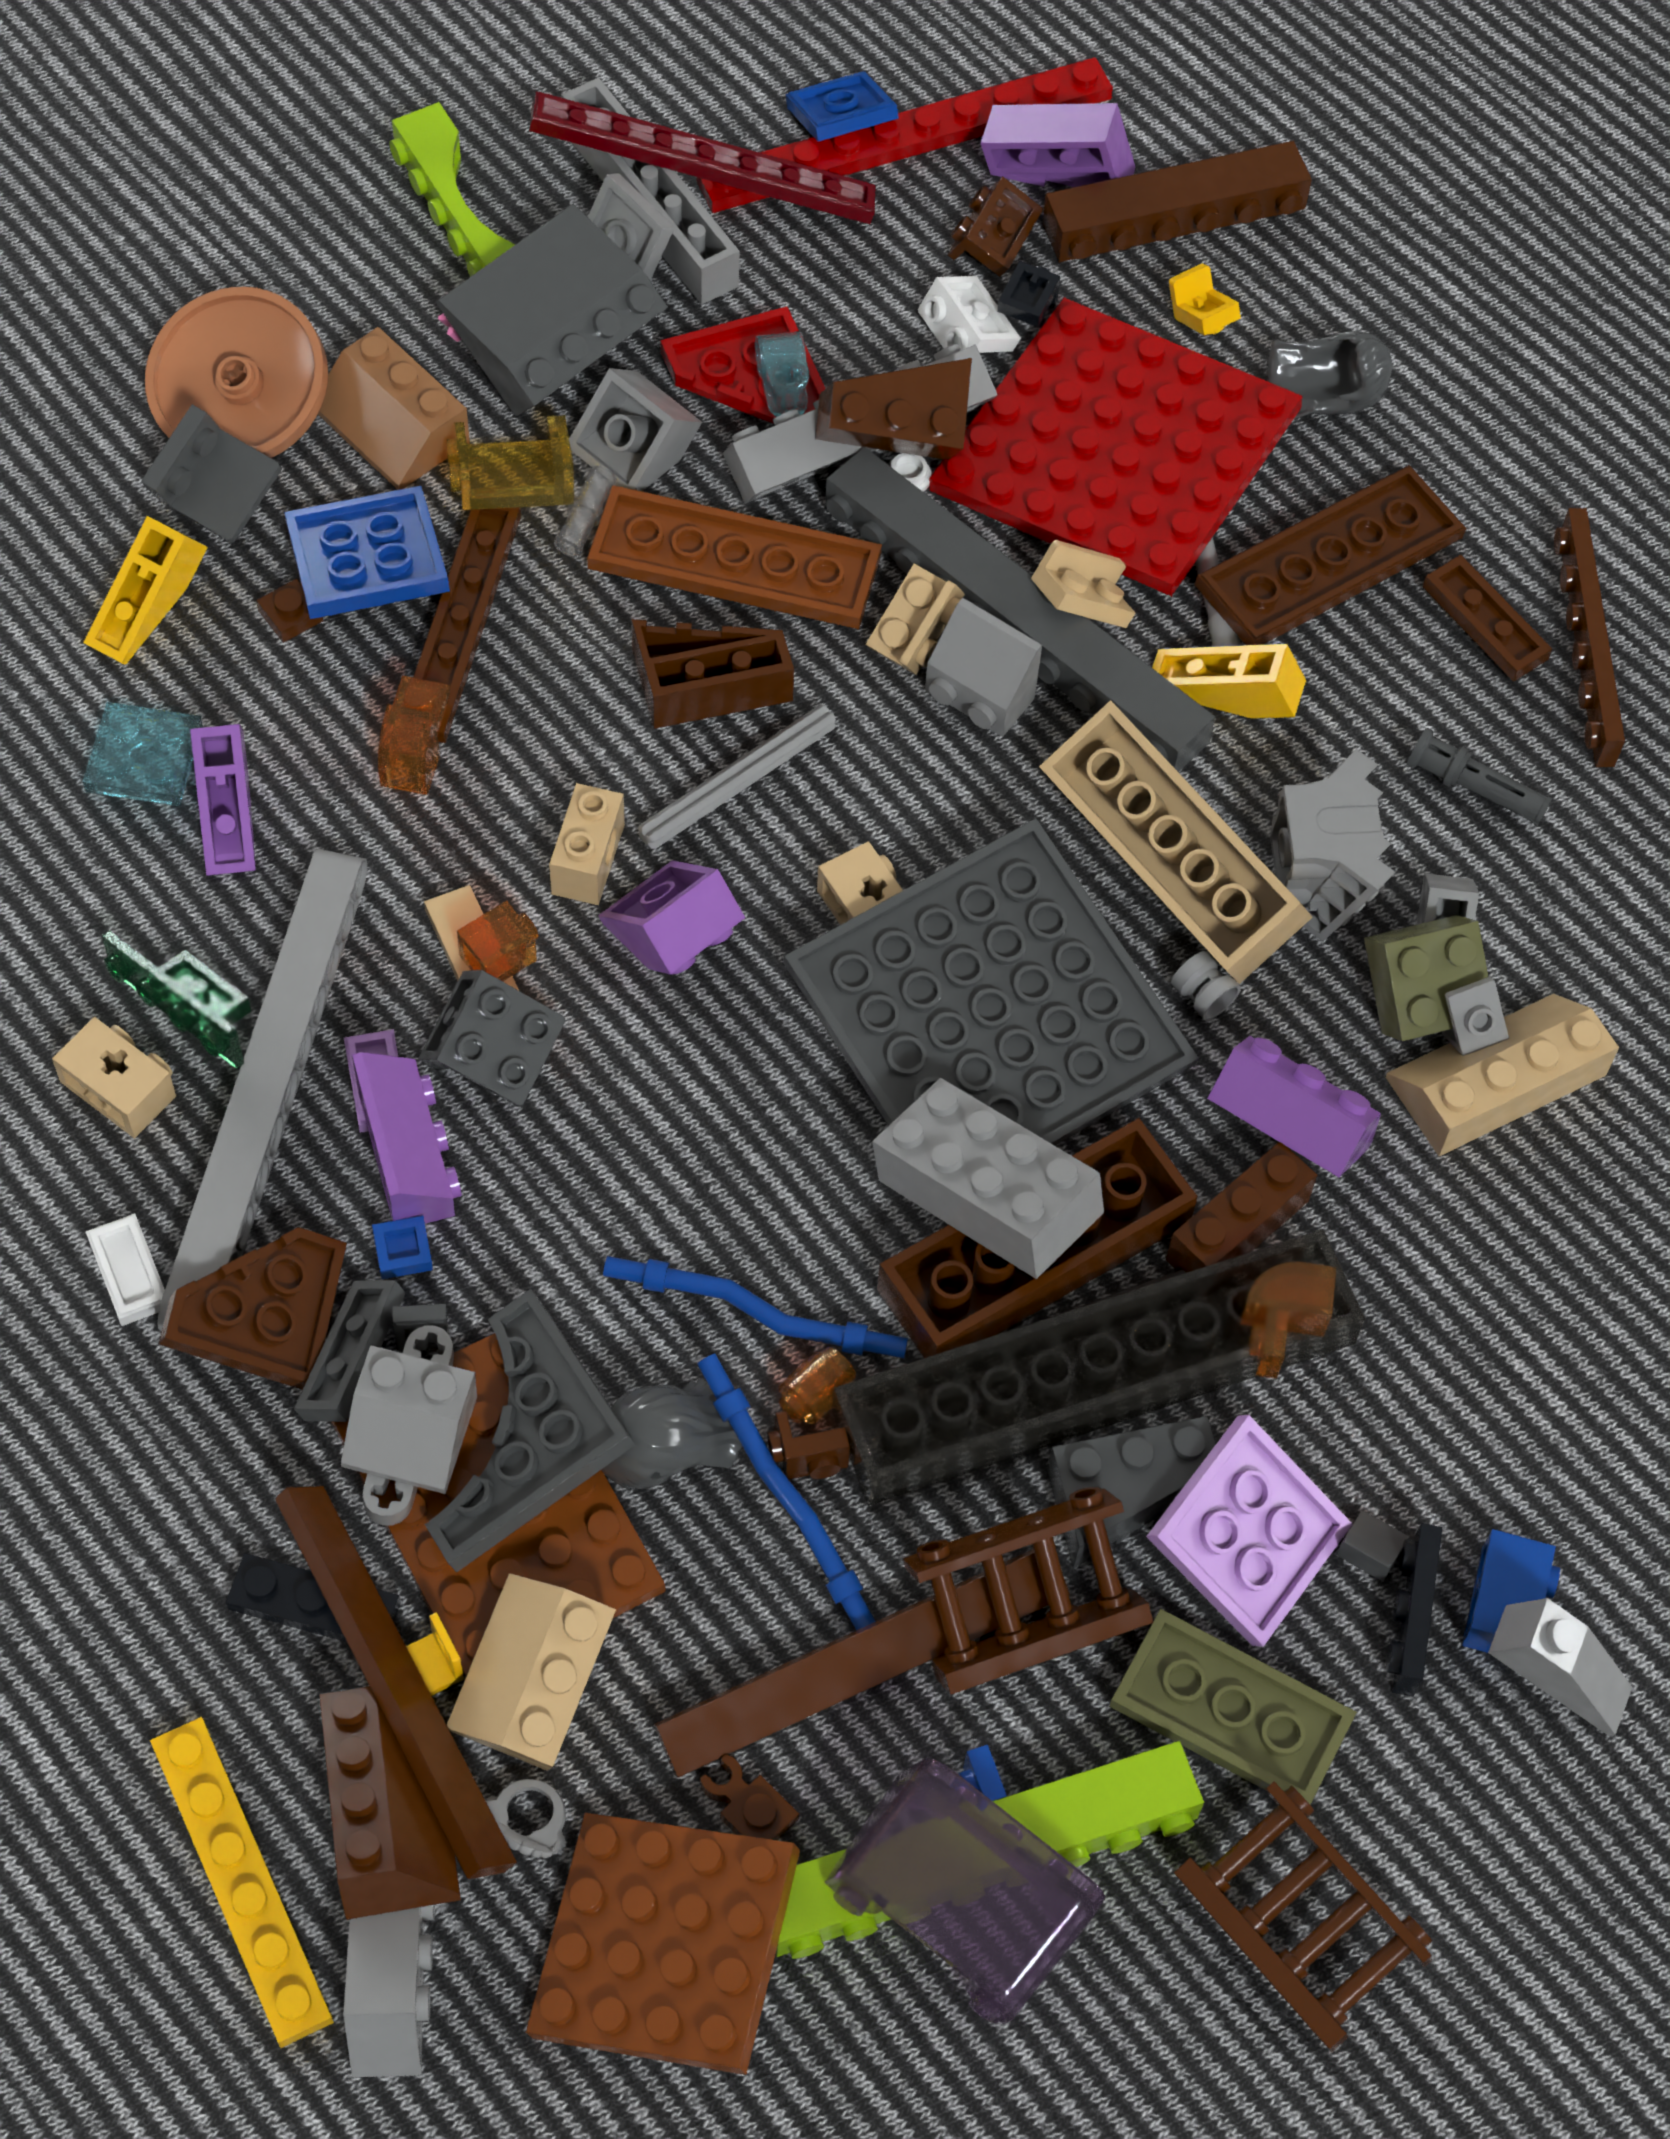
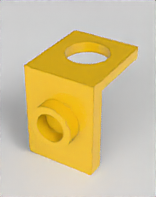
M437 1612L429 1615L432 1634L406 1646L431 1696L464 1680L461 1659Z

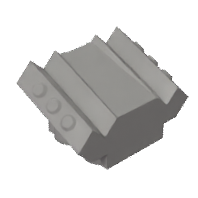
M1357 749L1327 779L1301 785H1284L1279 793L1276 816L1272 819L1270 841L1275 876L1313 917L1303 927L1322 941H1325L1339 926H1345L1353 918V914L1360 912L1366 906V902H1370L1378 894V890L1395 873V871L1377 859L1392 844L1384 838L1381 827L1378 798L1383 792L1365 780L1378 764Z

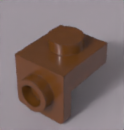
M787 1412L775 1413V1430L767 1432L768 1446L775 1462H782L784 1473L788 1479L809 1475L814 1479H823L836 1475L843 1468H848L850 1445L845 1427L792 1437Z

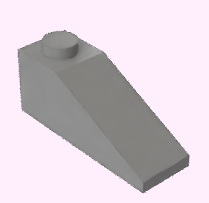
M1548 1598L1506 1605L1488 1653L1608 1736L1616 1735L1632 1686L1591 1629Z

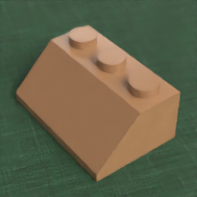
M379 327L345 348L328 374L326 394L318 415L397 490L404 489L470 443L467 408Z

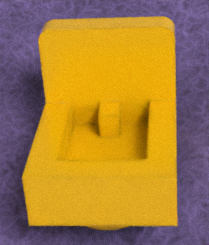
M1204 263L1170 278L1169 289L1175 320L1205 336L1218 333L1226 325L1241 319L1239 302L1213 289L1210 267Z

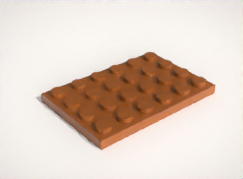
M495 1333L454 1352L453 1367L475 1372L477 1400L446 1494L418 1487L409 1515L401 1523L386 1526L431 1614L437 1612L461 1659L464 1678L468 1674L509 1573L566 1588L616 1609L613 1618L666 1592L662 1577L602 1470L460 1571L456 1572L446 1561L425 1524L438 1515L458 1496L473 1475L480 1477L496 1448L492 1441L499 1424L502 1407L508 1405L509 1379L504 1372L502 1353ZM348 1421L331 1422L344 1446ZM357 1471L363 1484H365L367 1474ZM389 1480L387 1491L383 1496L375 1495L379 1498L381 1508H388L391 1501H401L396 1496V1481Z

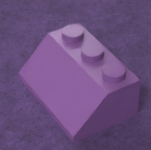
M1250 1035L1233 1048L1207 1098L1337 1177H1340L1369 1149L1381 1116L1380 1112L1370 1107V1102L1361 1094L1351 1090L1339 1089L1327 1082L1325 1075L1317 1068L1308 1064H1297L1282 1055L1281 1049L1273 1042L1264 1038H1253Z
M366 1052L352 1054L358 1094L392 1221L424 1216L426 1224L455 1216L453 1198L461 1197L462 1194L455 1167L445 1169L441 1152L449 1150L442 1120L432 1122L428 1106L436 1104L429 1074L419 1075L415 1059Z

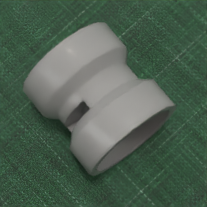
M1201 951L1188 959L1177 970L1171 980V985L1180 995L1189 996L1193 1000L1194 1010L1206 1021L1215 1018L1225 1011L1241 991V986L1230 975H1223L1218 970V962L1207 951Z

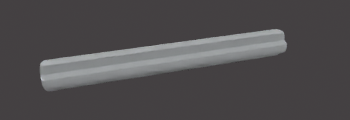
M818 705L641 823L638 827L640 839L649 849L658 848L832 731L836 726L834 714L826 705Z

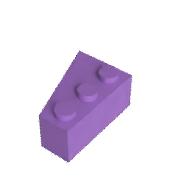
M1117 103L993 105L980 143L991 175L1003 176L1007 179L1044 187L1046 181L1072 186V188L1133 175L1136 168Z

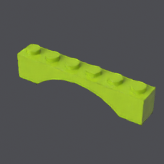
M440 102L393 119L394 139L389 141V146L395 162L398 166L405 165L413 190L418 196L424 195L428 201V209L434 223L437 226H444L452 251L457 257L461 255L467 262L469 276H473L515 244L498 236L480 222L466 205L457 187L456 178L461 164L459 131Z

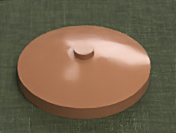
M230 287L215 290L199 296L179 309L157 335L151 347L145 370V392L149 408L156 423L168 438H170L193 404L208 413L221 430L269 458H273L291 447L310 428L320 411L328 383V364L325 349L318 333L307 317L294 304L282 296L268 290L253 287Z

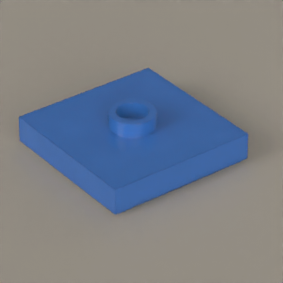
M864 71L786 94L787 108L818 142L899 119L897 104Z

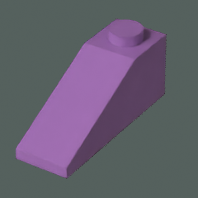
M240 724L190 729L206 876L256 871L250 787L243 728Z

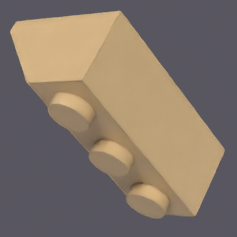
M509 1573L446 1724L449 1731L546 1771L554 1766L616 1609L566 1588Z

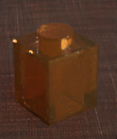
M507 900L457 930L459 956L470 970H483L504 981L537 961L536 939L539 937L537 929L525 913L518 915Z

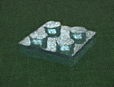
M106 702L83 779L85 792L180 806L193 763L190 729L203 728L201 716Z

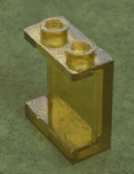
M565 415L547 416V440L467 444L464 422H455V439H447V458L450 469L451 492H460L462 510L574 504L573 460Z

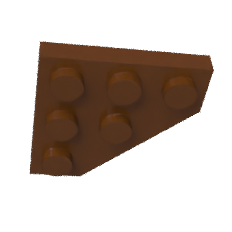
M297 1227L262 1248L254 1249L221 1266L217 1271L178 1288L170 1296L158 1344L303 1390L325 1343L347 1243Z

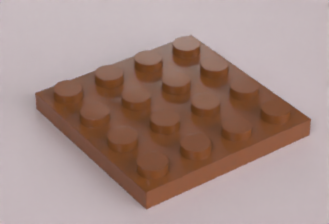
M585 1813L526 2033L536 2040L747 2075L800 1849L792 1842Z

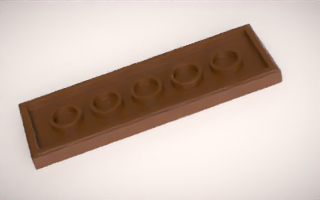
M1408 465L1198 574L1194 585L1246 646L1264 645L1462 539L1467 528L1416 471Z

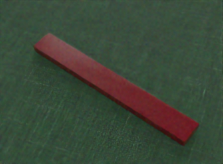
M537 91L535 93L529 127L531 132L866 224L871 223L875 214L876 185L550 94Z

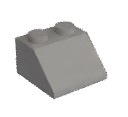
M609 368L565 446L613 485L644 491L681 460L702 421L638 371Z
M962 598L956 605L927 663L925 690L937 702L943 705H950L969 716L972 722L980 728L990 729L1003 737L1035 699L1042 644Z
M370 1345L353 1395L341 1467L446 1494L477 1400L475 1372Z

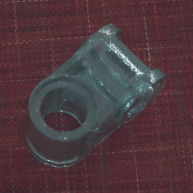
M796 331L756 336V364L758 374L762 378L769 411L776 417L794 409H798L800 415L804 414L808 405L806 385L809 382V370L802 332Z

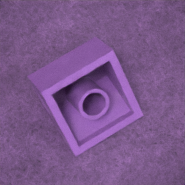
M673 860L598 915L603 925L648 969L670 975L687 970L695 963V956L708 946H714L725 941L732 935V928L745 919L718 869Z

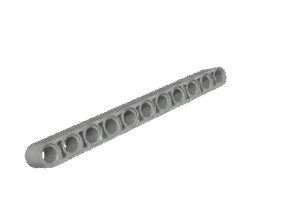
M316 849L312 856L162 1297L158 1313V1329L162 1331L170 1296L178 1288L194 1280L197 1281L217 1271L221 1266L243 1256L364 890L368 868L366 858L323 849Z

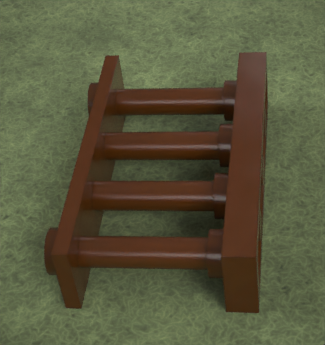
M1083 1488L1073 1492L1069 1496V1501L951 1542L935 1540L925 1543L917 1548V1554L902 1558L905 1569L919 1583L931 1581L948 1642L945 1654L931 1659L936 1679L950 1695L1154 1623L1149 1603L1132 1588L1121 1587L1103 1520L1124 1512L1122 1502L1105 1488ZM1083 1526L1100 1593L1096 1596L1097 1600L1077 1607L1076 1605H1071L1053 1537ZM1032 1544L1050 1611L1047 1612L1046 1618L1025 1624L1020 1622L1002 1554ZM981 1562L999 1629L995 1633L996 1636L975 1642L969 1639L951 1572Z
M1274 1781L1266 1788L1268 1795L1278 1805L1213 1865L1208 1861L1200 1868L1190 1857L1174 1874L1325 2046L1333 2052L1348 2038L1347 2033L1340 2027L1348 2019L1345 2013L1410 1953L1423 1967L1430 1963L1432 1955L1426 1947L1432 1942V1939L1410 1915L1401 1921L1308 1819L1314 1812V1809L1292 1785L1284 1792ZM1294 1823L1316 1849L1252 1908L1246 1904L1238 1911L1224 1896V1893L1231 1888L1228 1882ZM1333 1866L1354 1889L1355 1893L1290 1952L1285 1948L1277 1955L1262 1938L1270 1931L1267 1925ZM1372 1909L1395 1936L1330 1996L1324 1992L1316 1999L1301 1982L1309 1975L1305 1969Z

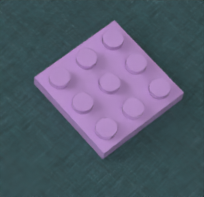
M1239 1415L1146 1537L1252 1646H1264L1353 1524L1250 1415Z

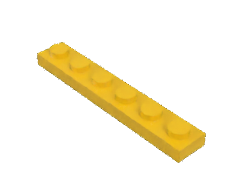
M203 1718L195 1719L151 1739V1745L280 2048L333 2024V2019Z

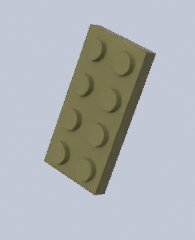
M1161 1608L1109 1706L1174 1742L1180 1741L1182 1746L1264 1790L1274 1781L1284 1792L1292 1785L1310 1805L1357 1713Z

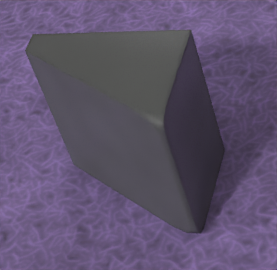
M1362 1510L1346 1534L1336 1555L1384 1582L1402 1551L1404 1540H1408L1409 1536Z

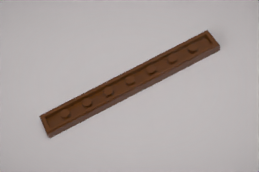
M324 1486L286 1487L275 1498L276 1503L465 1876L468 1879L505 1873L517 1861Z
M1034 1549L1004 1562L1019 1618L1049 1605ZM984 1572L956 1584L955 1589L969 1639L972 1641L998 1629L999 1624ZM935 1595L653 1724L676 1777L683 1776L723 1757L725 1754L728 1755L944 1654L945 1649L948 1647V1642Z

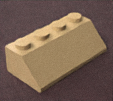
M1551 994L1504 1017L1509 1039L1464 1056L1449 1043L1388 1072L1385 1078L1437 1155L1442 1156L1606 1076L1619 1046L1592 1008L1559 995Z

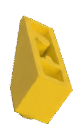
M147 516L83 643L126 665L186 591L208 547Z
M1288 644L1158 649L1152 666L1155 671L1198 704L1251 719L1295 717L1306 683V678Z

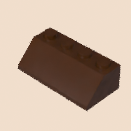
M370 1686L319 1694L337 1881L346 1920L461 1900L455 1854Z

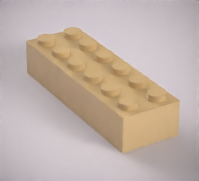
M1111 700L1039 766L1239 984L1313 918L1297 898Z

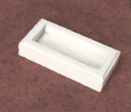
M136 1214L86 1231L121 1326L159 1313L165 1289Z

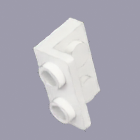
M977 276L936 277L918 308L919 314L943 348L959 344L960 349L963 350L976 344L979 353L1011 352L1021 339L1006 316L997 312L998 305Z

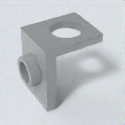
M1491 977L1445 993L1453 1029L1442 1031V1035L1462 1056L1509 1039L1496 983Z

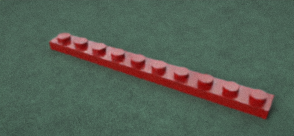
M1094 57L898 113L899 119L819 142L812 137L759 153L846 176L982 137L993 105L1094 104L1111 100L1113 86L1097 58ZM697 177V184L712 214L769 198L768 196Z

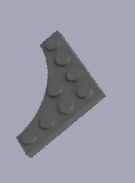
M529 1289L488 1318L501 1349L504 1372L509 1379L508 1405L502 1407L499 1424L492 1441L496 1448L480 1477L473 1475L458 1496L438 1515L425 1524L446 1561L456 1572L635 1446L634 1441L532 1289Z

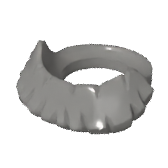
M535 1779L518 1780L506 1786L497 1797L490 1796L485 1799L509 1848L512 1850H518L527 1856L532 1854L533 1857L539 1858L541 1856L542 1858H548L553 1854L556 1855L558 1851L566 1846L565 1837L562 1834L566 1820L565 1804L560 1794L548 1783ZM529 1790L538 1791L550 1800L553 1806L552 1818L545 1827L533 1831L531 1835H521L508 1827L507 1809L509 1803L521 1792Z

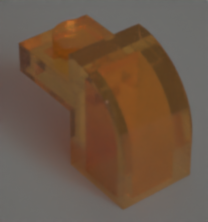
M402 675L393 705H387L381 728L378 749V771L381 786L428 795L440 758L438 732L450 698L448 684Z
M1288 1262L1266 1270L1256 1279L1249 1291L1240 1324L1252 1326L1249 1355L1258 1356L1256 1376L1277 1379L1285 1357L1287 1331L1324 1337L1332 1317L1336 1267L1305 1262Z

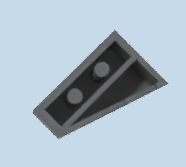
M1204 1416L1052 1447L1047 1473L1056 1505L1069 1501V1496L1073 1492L1088 1487L1105 1488L1122 1502L1124 1512L1103 1519L1110 1544H1117L1130 1537L1131 1532L1156 1518L1157 1520L1161 1518L1216 1444L1208 1417ZM1083 1526L1065 1532L1064 1536L1074 1569L1088 1561L1090 1552Z

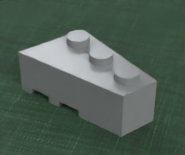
M435 1905L350 1919L343 2016L352 2078L422 2076L423 2021L430 2020V1985H423L424 1970H432L433 1940L432 1935H425V1921H434Z

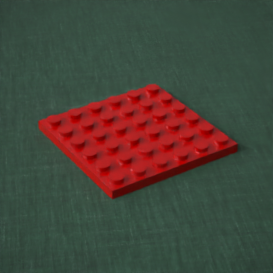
M1063 298L996 388L998 395L984 404L965 430L964 449L950 459L943 460L929 478V489L933 493L1050 544L1058 540L1120 558L1126 565L1122 573L1123 576L1172 597L1300 411L1303 396L1072 300Z

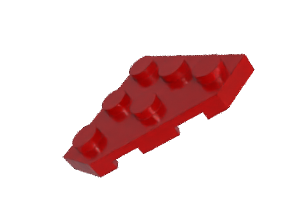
M788 306L660 340V352L675 386L773 423L774 418L794 409H798L800 415L815 410L813 403L819 400L820 393L826 389Z

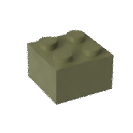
M1455 915L1364 938L1381 1033L1400 1041L1453 1029L1445 993L1488 977L1479 921Z

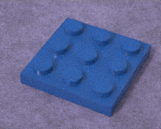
M422 486L284 512L310 619L450 592L448 576Z

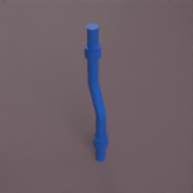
M607 1256L603 1272L605 1277L643 1284V1289L664 1293L665 1288L724 1299L779 1335L841 1346L842 1352L860 1356L863 1355L864 1351L905 1358L908 1338L869 1331L868 1325L847 1321V1325L843 1326L787 1315L731 1279L670 1268L669 1262L648 1259L647 1263Z
M715 1353L699 1361L697 1365L717 1399L713 1402V1405L723 1422L729 1421L757 1474L799 1526L829 1581L825 1587L834 1603L838 1604L841 1602L855 1630L876 1622L859 1592L864 1588L854 1570H847L817 1514L776 1464L747 1411L751 1406L742 1389L734 1388Z

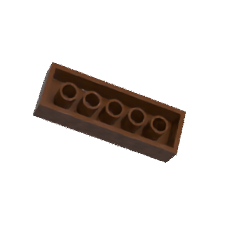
M1140 1118L1072 1155L1100 1173L1104 1213L1037 1279L950 1225L880 1263L877 1291L933 1371L1170 1236L1193 1216L1198 1196Z

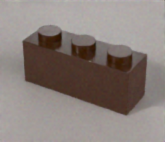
M1278 1142L1172 1234L1166 1261L1177 1271L1183 1269L1188 1276L1190 1284L1201 1294H1204L1309 1202L1317 1174L1287 1146Z

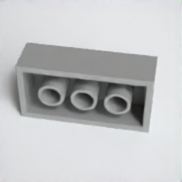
M941 1077L872 1141L880 1182L1035 1279L1104 1213L1101 1178L1098 1171Z

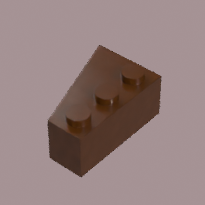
M972 358L833 382L819 395L815 439L944 460L950 459L964 449Z
M631 619L632 651L654 729L793 701L794 667L782 630L722 626V631L692 629V623L677 622L676 628L647 626V620Z

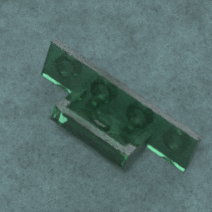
M110 930L102 935L107 954L104 963L110 975L117 982H126L137 991L145 1004L149 1007L156 1006L167 1014L177 1029L182 1032L189 1031L198 1038L206 1051L212 1056H221L236 1069L244 1064L237 1028L233 1024L251 1012L249 998L187 950L182 951L160 967H157Z

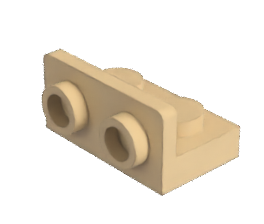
M1055 540L1031 577L1032 581L1057 610L1127 628L1135 615L1134 610L1123 599L1124 592L1115 585L1126 568L1125 563L1120 558Z
M914 563L865 645L917 675L922 666L927 667V663L938 643V638L946 627L956 605L965 594L956 584L949 580L946 582Z

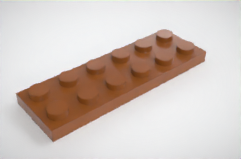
M612 485L587 557L588 569L860 629L881 558L882 544Z

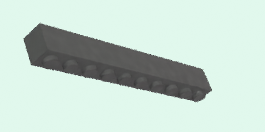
M866 447L862 448L827 478L825 507L828 508L830 514L837 521L846 522L860 533L865 541L882 544V551L892 558L905 574H908L915 563L944 581H951L965 594L964 599L1042 644L1038 677L1045 683L1053 684L1064 692L1078 709L1089 712L1094 716L1111 700L1178 772L1210 743L1215 721L1213 714L1088 618L1057 610L1032 581L1031 574Z

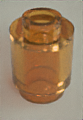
M827 1347L822 1353L816 1351L778 1386L782 1396L779 1399V1405L783 1411L787 1412V1416L796 1423H801L804 1420L809 1424H815L851 1391L850 1383L856 1379V1372L850 1362L836 1349Z

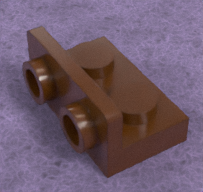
M1003 176L990 189L983 185L974 195L968 205L973 212L970 217L965 215L954 228L950 237L955 242L947 254L951 259L956 260L964 251H967L999 277L1011 266L1044 209Z

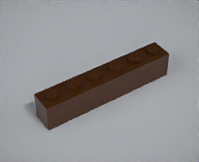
M1289 141L1046 193L1042 224L1058 262L1084 259L1091 255L1115 250H1126L1133 246L1156 241H1167L1179 236L1209 232L1216 228L1239 223H1250L1262 218L1292 214L1296 211L1306 209L1312 178L1295 142Z

